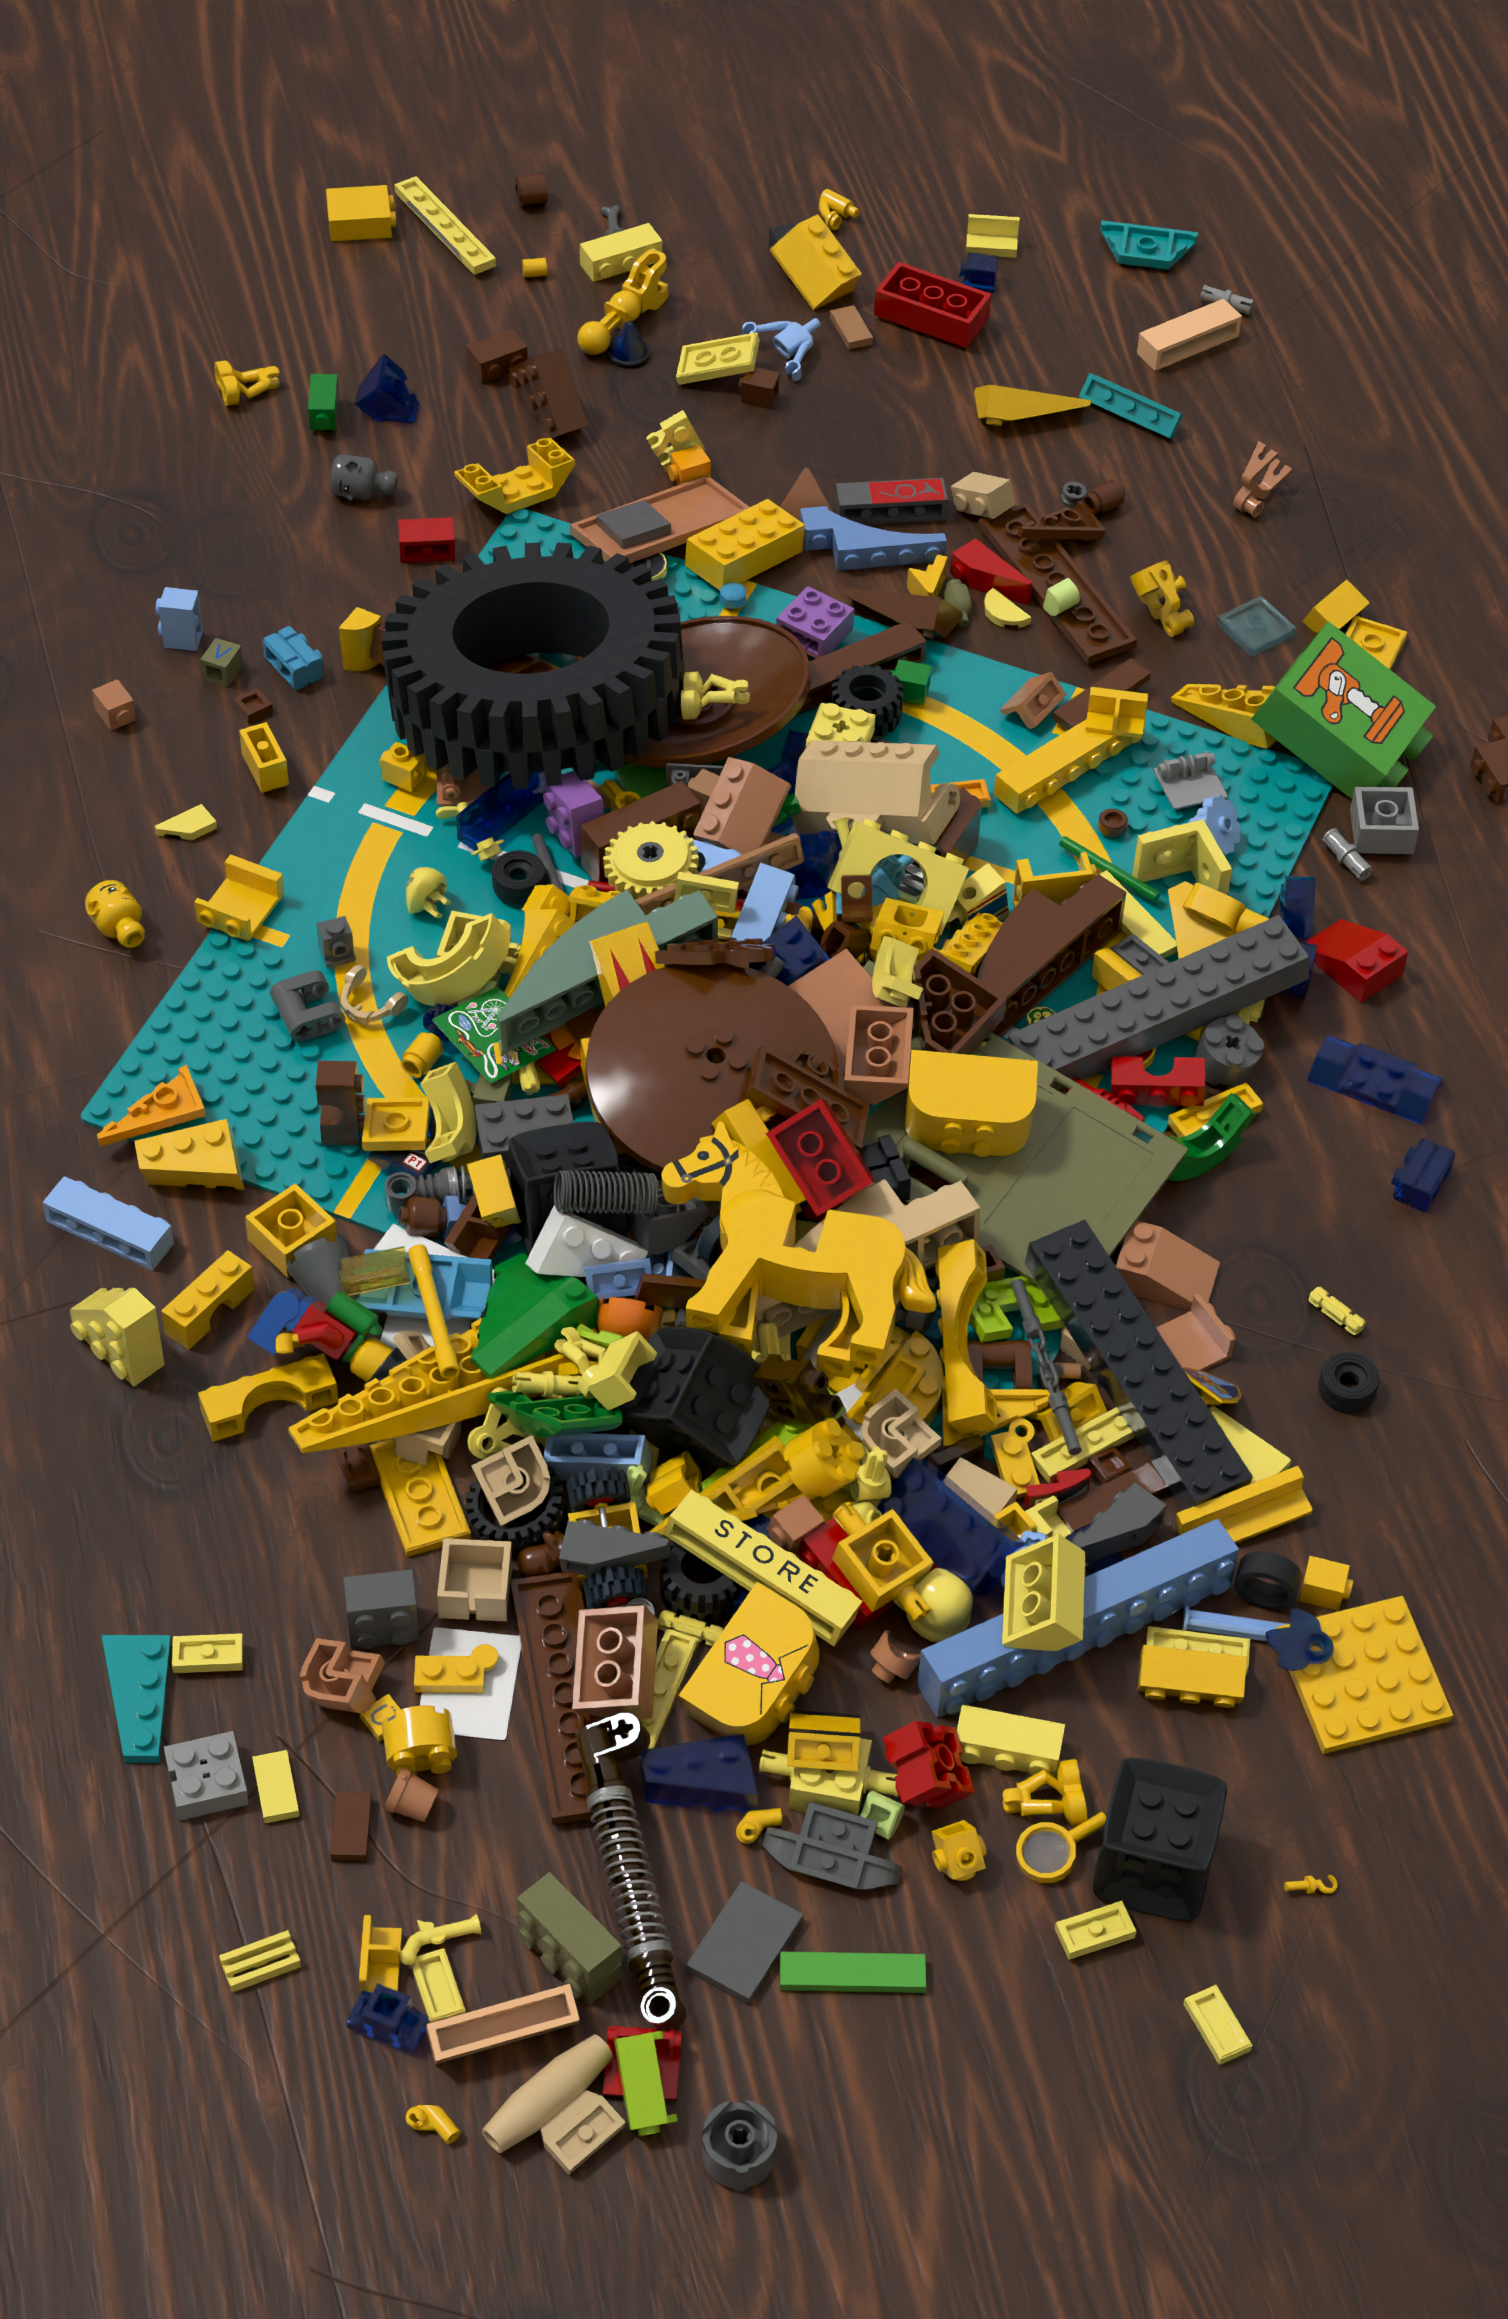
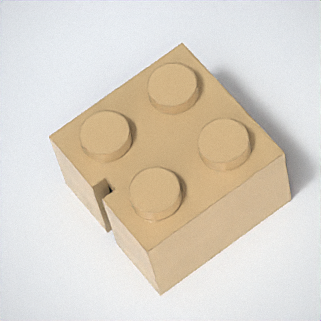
M443 1538L437 1592L439 1618L469 1620L470 1614H476V1620L507 1622L513 1564L512 1542Z

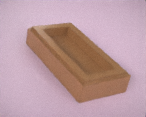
M854 305L830 310V319L848 350L873 344V336Z

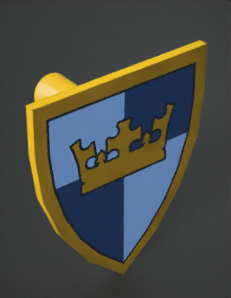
M1181 1366L1190 1381L1200 1388L1198 1393L1206 1405L1219 1406L1222 1403L1231 1404L1241 1400L1242 1393L1238 1386L1207 1372Z

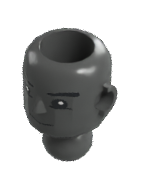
M342 453L335 457L330 474V489L336 496L347 498L350 501L353 499L369 501L375 491H379L385 496L395 495L398 484V474L391 470L379 472L376 461L369 457Z

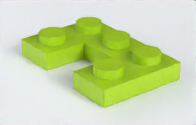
M1023 1276L987 1282L976 1300L969 1321L981 1342L1009 1338L1013 1327L1004 1313L1020 1310L1011 1282L1015 1279H1022L1035 1316L1039 1318L1043 1331L1063 1328L1064 1324L1041 1288Z

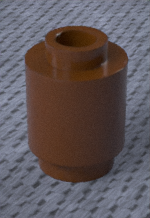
M1110 480L1090 489L1084 495L1083 501L1094 515H1101L1122 505L1125 491L1120 483Z

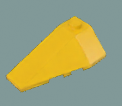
M1186 684L1171 697V702L1250 745L1268 749L1277 741L1251 720L1273 691L1274 686H1263L1262 691L1247 690V685H1238L1236 689L1222 690L1220 685Z

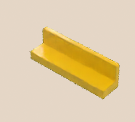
M1296 1466L1195 1507L1178 1512L1176 1514L1175 1529L1178 1535H1181L1218 1518L1236 1544L1310 1515L1312 1507L1302 1490L1304 1476L1299 1466Z

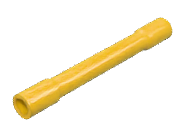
M421 1244L414 1245L408 1250V1255L425 1308L435 1346V1356L442 1378L452 1379L460 1374V1368L455 1349L451 1345L433 1279V1269L426 1246Z

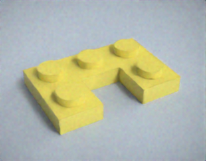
M678 872L674 902L685 894H692L700 890L713 910L734 913L739 882ZM718 927V938L732 936L731 929Z

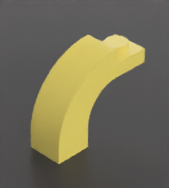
M453 1062L429 1071L420 1083L431 1104L436 1121L435 1138L425 1151V1155L430 1163L438 1160L448 1162L458 1156L472 1152L476 1141V1118L472 1098L457 1063Z

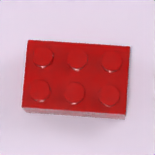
M819 1099L766 1133L817 1217H823L827 1214L828 1210H834L877 1183L826 1099Z

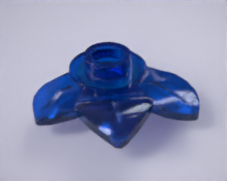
M1292 1609L1290 1627L1269 1630L1265 1635L1270 1647L1281 1654L1277 1665L1286 1670L1298 1671L1303 1670L1309 1664H1323L1333 1655V1642L1326 1633L1321 1631L1318 1619L1300 1609ZM1313 1646H1317L1322 1651L1317 1652L1311 1650L1310 1648Z

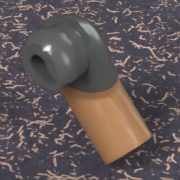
M1054 1363L1059 1379L1080 1380L1081 1363ZM1044 1369L1047 1381H1054L1051 1369ZM1039 1372L1037 1377L1040 1378L1039 1388L1041 1390H1048L1045 1388Z

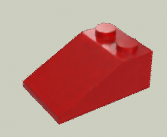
M1343 919L1338 920L1301 944L1308 954L1309 960L1360 1003L1403 976L1409 952L1388 934Z

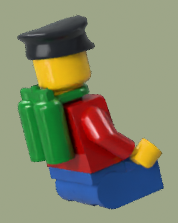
M296 1288L285 1290L271 1300L247 1336L248 1339L272 1355L294 1353V1348L303 1347L308 1343L335 1360H339L345 1354L343 1361L345 1363L351 1362L350 1371L366 1383L375 1378L379 1381L389 1376V1370L407 1361L398 1347L393 1350L375 1337H370L365 1341L369 1333L380 1336L383 1332L381 1325L377 1322L378 1316L341 1290L333 1296L327 1306L311 1295L306 1297L301 1290Z

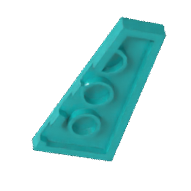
M101 1635L124 1762L160 1763L172 1643L171 1636Z

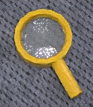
M1101 1811L1070 1831L1053 1822H1040L1029 1826L1020 1835L1016 1845V1858L1020 1870L1029 1879L1038 1883L1052 1884L1063 1880L1072 1872L1076 1863V1843L1103 1828L1106 1822V1815Z

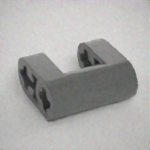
M309 971L281 980L270 989V996L294 1041L302 1042L334 1032L345 1023V1015L337 1003L329 1002L307 1009L305 1005L322 998L329 991V985L320 971Z

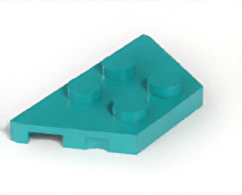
M1101 220L1100 232L1117 262L1130 266L1136 265L1169 270L1197 243L1198 232L1103 220Z

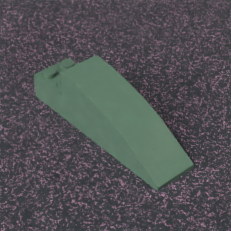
M626 889L575 923L532 965L497 1016L499 1048L502 1055L565 1025V1023L590 1008L605 1006L589 941L645 921L649 923L659 951L667 950V944H685V942H701V940L710 939L718 940V916L700 890L692 894H685L675 902L665 907H658L645 916L628 889Z

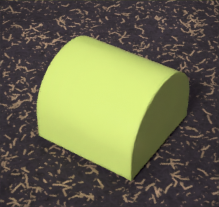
M1067 578L1048 588L1043 608L1050 615L1056 616L1078 604L1080 594L1076 585Z
M872 1790L868 1793L860 1816L878 1821L876 1834L890 1839L899 1826L905 1805Z

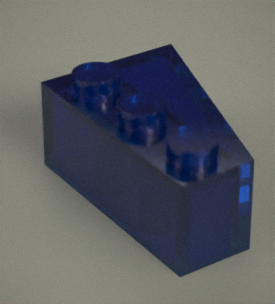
M744 1734L647 1749L644 1754L640 1755V1775L645 1799L648 1803L689 1808L691 1804L710 1806L712 1810L722 1812L724 1808L743 1810L746 1813L757 1810L758 1794Z

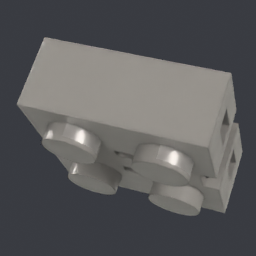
M233 1731L164 1746L179 1821L249 1805Z

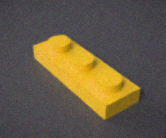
M1246 1082L1204 1100V1106L1187 1107L1169 1115L1167 1123L1178 1137H1185L1206 1124L1230 1093L1237 1094L1255 1113L1262 1111L1263 1102Z

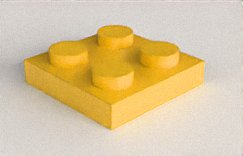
M367 1098L362 1135L363 1151L426 1150L430 1115V1102L428 1098Z

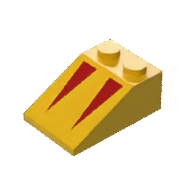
M646 921L589 941L605 1007L631 982L647 973L666 967L665 964H655V951H659L649 923Z

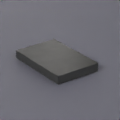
M741 1881L686 1964V1971L749 2005L780 1957V1952H783L803 1921V1913Z

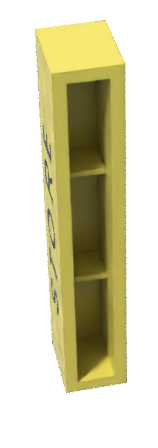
M691 1490L669 1517L663 1535L747 1590L751 1591L756 1582H759L795 1604L810 1619L814 1633L832 1646L836 1645L855 1620L862 1600L857 1598L853 1592L840 1587L828 1579L821 1571L814 1570L799 1560L795 1554L785 1551L770 1541L766 1535L758 1533L745 1525L735 1515L729 1514L713 1504L709 1498Z

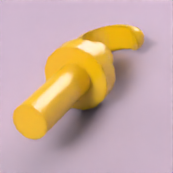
M1310 1875L1305 1876L1304 1881L1285 1882L1284 1889L1285 1891L1305 1890L1307 1894H1313L1316 1889H1319L1324 1894H1331L1336 1891L1338 1884L1335 1877L1328 1875L1327 1878L1331 1881L1333 1887L1327 1888L1320 1879L1315 1880Z

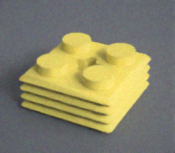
M821 703L806 739V748L812 740L870 742L875 730L876 716L861 709L852 710L839 707L833 703Z

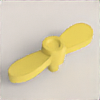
M460 802L457 806L438 808L436 816L438 819H448L459 815L466 822L469 820L468 816L470 813L487 811L491 809V805L488 802L468 805L467 802Z

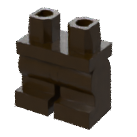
M769 1354L753 1376L765 1398L770 1399L768 1403L781 1423L810 1424L814 1426L826 1417H836L843 1407L840 1397L838 1395H831L828 1391L829 1379L825 1372L816 1370L808 1359H802L799 1363L794 1359L784 1361L781 1355Z

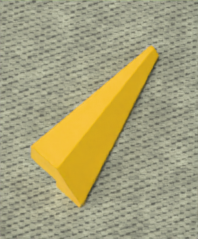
M776 1435L699 1493L701 1496L709 1498L713 1504L727 1513L735 1515L741 1521L757 1517V1514L777 1508L783 1509L805 1495L790 1478L788 1472L792 1470L789 1460L785 1462V1447ZM805 1495V1497H806L808 1500L815 1499V1498H811V1497H808L807 1495ZM669 1517L649 1532L663 1535Z

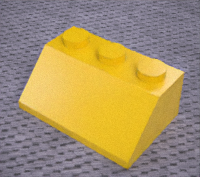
M818 214L798 223L770 249L772 255L813 311L854 291L862 275Z

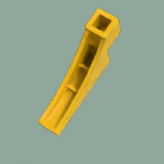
M554 884L536 885L521 910L525 913L524 933L518 959L504 991V994L509 999L532 965L559 937L576 923L567 916L571 909V902L568 901L569 896Z

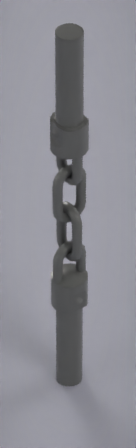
M1015 1279L1011 1282V1286L1023 1318L1022 1326L1031 1349L1036 1353L1040 1364L1039 1372L1042 1382L1050 1393L1048 1398L1052 1412L1056 1414L1069 1454H1079L1082 1449L1069 1414L1070 1407L1065 1393L1059 1389V1377L1055 1365L1049 1360L1045 1349L1046 1339L1040 1320L1035 1316L1024 1281L1022 1279ZM1040 1338L1041 1343H1034L1035 1339ZM1044 1369H1051L1054 1381H1047Z

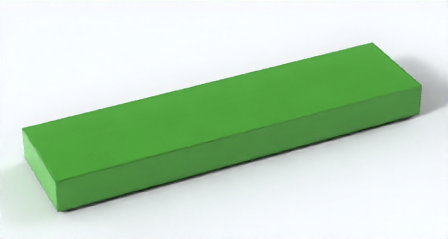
M780 1952V1990L925 1993V1954Z

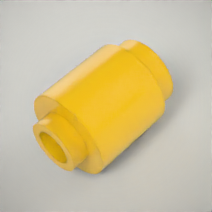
M419 1033L402 1055V1069L408 1075L415 1078L427 1074L444 1052L440 1038L433 1033Z

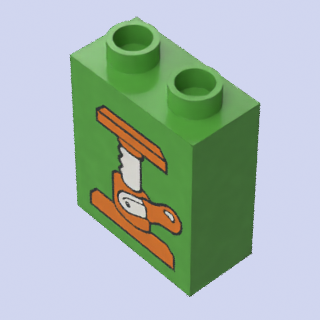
M1328 621L1302 651L1251 720L1352 799L1355 787H1396L1409 770L1398 761V758L1403 754L1412 762L1433 737L1434 734L1422 725L1436 706Z

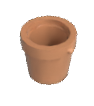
M402 1768L383 1810L425 1822L439 1789L412 1774V1771Z

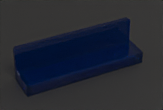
M508 773L497 782L495 787L488 789L457 814V840L474 851L478 850L476 844L491 837H493L494 841L544 802L543 794L546 793L545 773H531L528 789H513L511 773Z

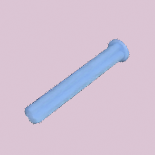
M1188 1605L1184 1607L1182 1618L1183 1631L1188 1629L1278 1643L1275 1635L1276 1627L1287 1625L1286 1623L1191 1610Z

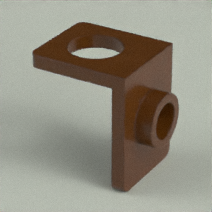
M843 875L841 877L842 921L852 923L873 921L871 875ZM854 882H860L865 886L866 891L861 897H852L848 893L849 885Z

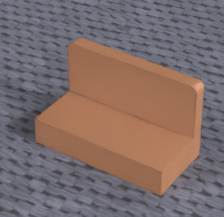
M1049 672L1030 678L1000 709L1002 715L1017 711L1027 728L1031 729L1036 727L1067 694L1053 673Z

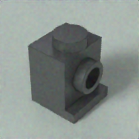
M346 916L316 923L318 947L327 968L356 961L353 935Z

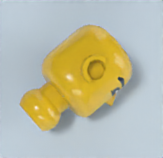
M106 880L95 885L86 896L85 910L99 931L104 936L117 938L124 947L133 948L141 944L145 937V929L140 924L142 908L128 888L122 882L116 880Z

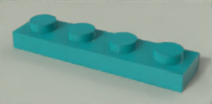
M1089 373L1079 395L1081 399L1091 400V403L1172 440L1184 416L1175 410L1092 373Z

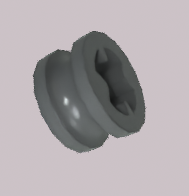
M1067 482L1062 489L1061 501L1067 506L1076 507L1077 502L1083 501V497L1087 493L1085 486L1079 482Z

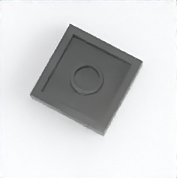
M646 500L596 515L597 525L622 549L671 533V523Z

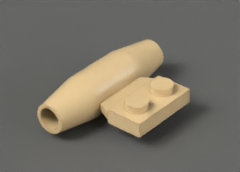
M594 2034L555 2057L516 2090L484 2126L482 2134L488 2144L496 2152L502 2153L540 2130L544 2148L570 2175L621 2131L626 2124L623 2118L602 2095L586 2090L613 2058L609 2046L601 2037Z

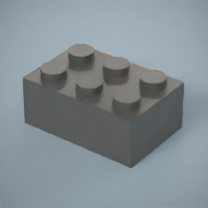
M568 1094L475 1105L476 1131L481 1160L501 1154L506 1168H510V1138L530 1130L573 1123Z

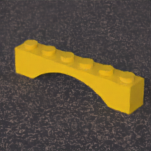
M974 1239L938 1247V1261H935V1271L940 1281V1289L937 1290L936 1295L942 1313V1318L938 1320V1326L943 1336L944 1345L940 1348L941 1360L945 1366L942 1386L947 1395L944 1416L947 1424L952 1425L960 1435L998 1427L996 1397L976 1376L970 1362L967 1347L968 1325L971 1312L980 1292L988 1282L986 1253Z

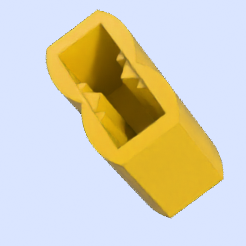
M687 1450L657 1466L650 1472L645 1497L653 1511L658 1510L661 1515L676 1509L691 1490L699 1494L698 1483L702 1480L701 1470Z

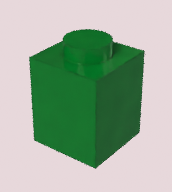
M899 659L896 669L890 671L892 676H897L900 679L899 683L903 686V701L924 705L930 689L932 666Z

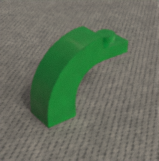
M1230 1093L1214 1115L1200 1129L1185 1137L1168 1136L1188 1148V1153L1168 1180H1188L1215 1167L1244 1140L1241 1137V1133L1257 1114L1237 1094Z

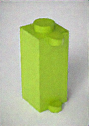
M663 2031L614 2040L629 2130L638 2129L639 2136L661 2132V2124L678 2121L677 2114L667 2115L654 2040L663 2039Z

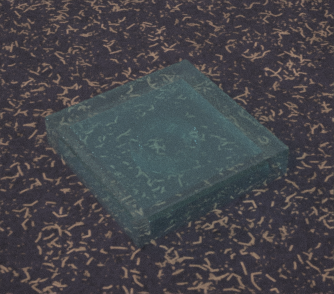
M1262 596L1218 616L1217 625L1251 657L1295 636L1296 627Z

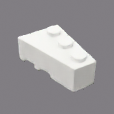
M554 1205L525 1264L537 1274L586 1277L585 1266L644 1259L648 1251L636 1241L571 1212H558Z

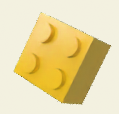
M296 1183L245 1217L248 1241L287 1278L291 1275L286 1263L289 1260L292 1264L296 1260L293 1254L297 1250L325 1237L328 1242L337 1241L335 1238L337 1236L336 1221Z

